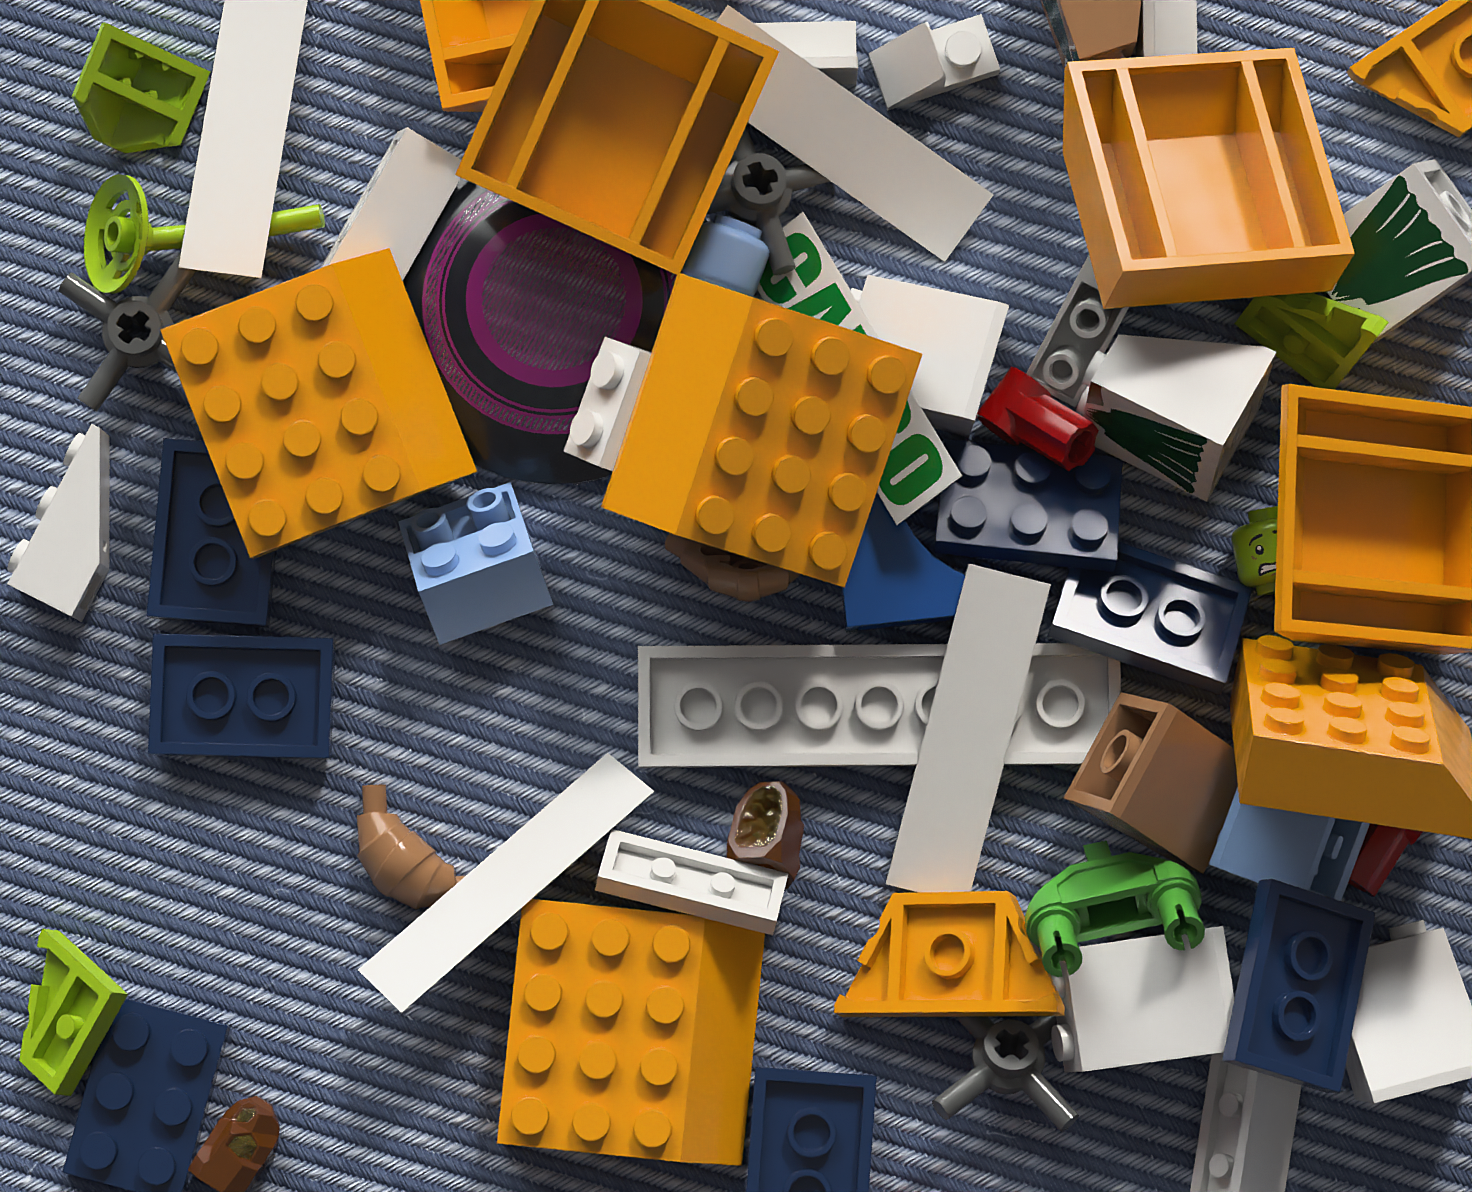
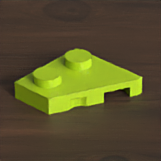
M1315 293L1254 297L1234 324L1264 347L1275 351L1279 359L1314 386L1335 389L1389 322L1381 316Z
M42 929L37 943L38 948L47 949L42 985L31 984L27 1007L29 1022L23 1032L19 1061L54 1095L71 1096L128 993L60 931Z

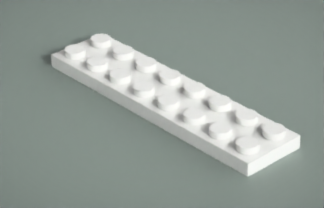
M1036 643L1004 765H1081L1121 692L1120 661L1068 643ZM948 644L638 646V767L916 766Z

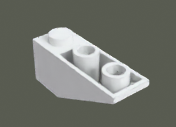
M1089 255L1026 373L1047 389L1051 395L1074 407L1077 406L1087 387L1082 381L1092 358L1097 351L1105 353L1129 308L1103 309Z
M91 424L86 435L79 433L71 442L63 464L68 469L58 488L54 486L49 487L43 495L35 517L41 521L30 542L23 539L17 545L7 567V570L13 573L7 583L8 585L80 622L83 621L109 571L110 436L94 424Z

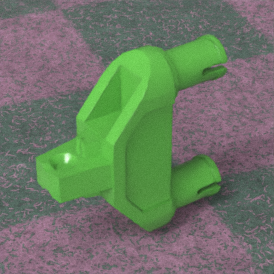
M1107 840L1083 845L1087 862L1070 865L1047 882L1034 895L1025 914L1027 935L1030 941L1040 948L1045 971L1056 977H1063L1060 961L1066 962L1069 975L1074 974L1080 968L1082 952L1077 944L1079 942L1161 924L1164 927V936L1167 943L1173 949L1180 951L1185 950L1181 935H1187L1191 949L1198 946L1205 936V928L1198 914L1202 894L1196 879L1187 869L1166 859L1132 852L1112 856Z

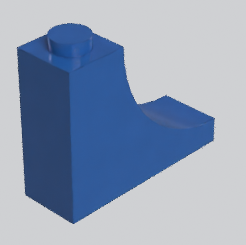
M877 492L845 588L841 587L846 633L954 621L965 575L950 568L933 556L914 536L905 520L896 525Z

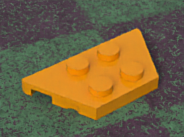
M1448 0L1350 66L1346 73L1354 82L1454 136L1462 137L1472 130V0Z
M1009 891L892 893L879 918L880 925L877 933L868 939L857 960L862 965L846 996L839 994L834 1004V1013L841 1017L1064 1016L1065 1006L1051 975L1045 971L1042 964L1041 952L1027 935L1025 916L1017 898Z

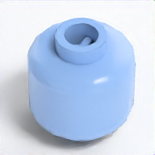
M717 215L715 223H702L684 263L682 272L684 275L753 297L769 258V249L763 241L759 240L762 234L760 229L727 216Z

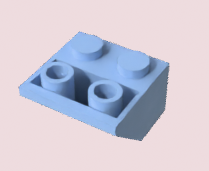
M511 482L495 488L479 490L469 497L438 508L422 510L415 516L398 521L417 589L439 645L553 605Z
M1237 787L1224 825L1218 835L1209 865L1257 884L1259 880L1275 879L1341 901L1370 823L1240 804Z

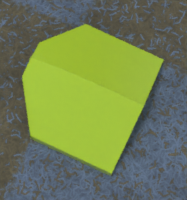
M102 22L71 97L92 138L110 148L126 154L181 145L210 71L106 22Z

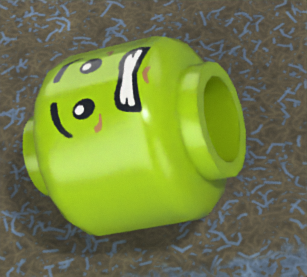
M1278 506L1247 512L1249 524L1238 527L1231 535L1238 579L1244 586L1256 588L1257 596L1275 594Z

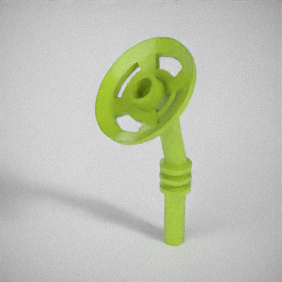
M113 175L101 185L92 201L84 233L85 266L93 286L103 293L116 294L123 291L134 279L143 256L149 251L182 249L186 224L152 227L148 220V208L143 189L135 178L128 175ZM128 192L129 200L121 201L113 210L112 208L119 197ZM316 204L272 212L268 237L324 228L325 220L321 205ZM130 212V218H126L125 216ZM104 244L106 249L111 251L113 260L108 265L105 259ZM123 271L127 272L123 277L120 278Z

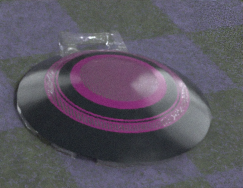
M461 178L403 279V284L476 467L506 479L529 484L572 483V485L609 478L613 471L564 452L570 435L572 420L579 410L591 376L592 364L599 354L604 337L652 353L677 275ZM706 215L703 223L711 222L708 215Z

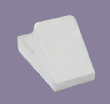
M982 14L933 30L930 29L928 22L922 23L869 53L887 111L999 75L1000 72Z

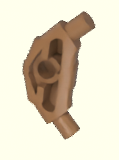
M672 533L667 536L665 541V549L679 557L681 564L705 582L711 591L734 597L739 601H757L762 597L785 591L788 585L801 575Z
M386 785L362 786L363 814L357 815L358 859L373 881V885L385 896L391 897L415 910L421 907H431L465 876H456L453 865L446 863L436 854V850L426 843L415 831H411L403 824L397 814L387 813Z

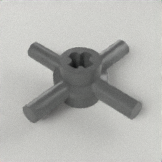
M746 125L733 154L734 162L727 168L721 182V187L718 188L706 215L728 210L737 220L749 225H756L762 231L761 240L769 249L768 261L773 275L786 274L794 270L796 266L779 217L786 211L792 197V192L831 181L807 164L785 169L774 157L763 153H756ZM747 184H754V187L746 188ZM767 190L766 195H759L758 191L763 192Z
M181 252L149 297L133 296L116 303L74 273L67 275L60 285L59 292L103 322L102 337L109 354L77 397L78 400L94 411H98L128 367L145 368L162 362L177 373L160 329L174 324L168 311L197 271L178 268ZM133 323L140 327L145 325L151 333L145 341L136 337L132 340L127 333L129 326Z
M988 1016L956 1017L976 1039L972 1050L974 1069L932 1100L934 1109L943 1119H950L989 1088L1000 1094H1014L1024 1091L1061 1132L1067 1130L1075 1123L1079 1117L1078 1113L1041 1075L1046 1059L1043 1045L1051 1040L1052 1027L1057 1025L1056 1016H1041L1030 1025L1014 1019H1006L994 1024Z

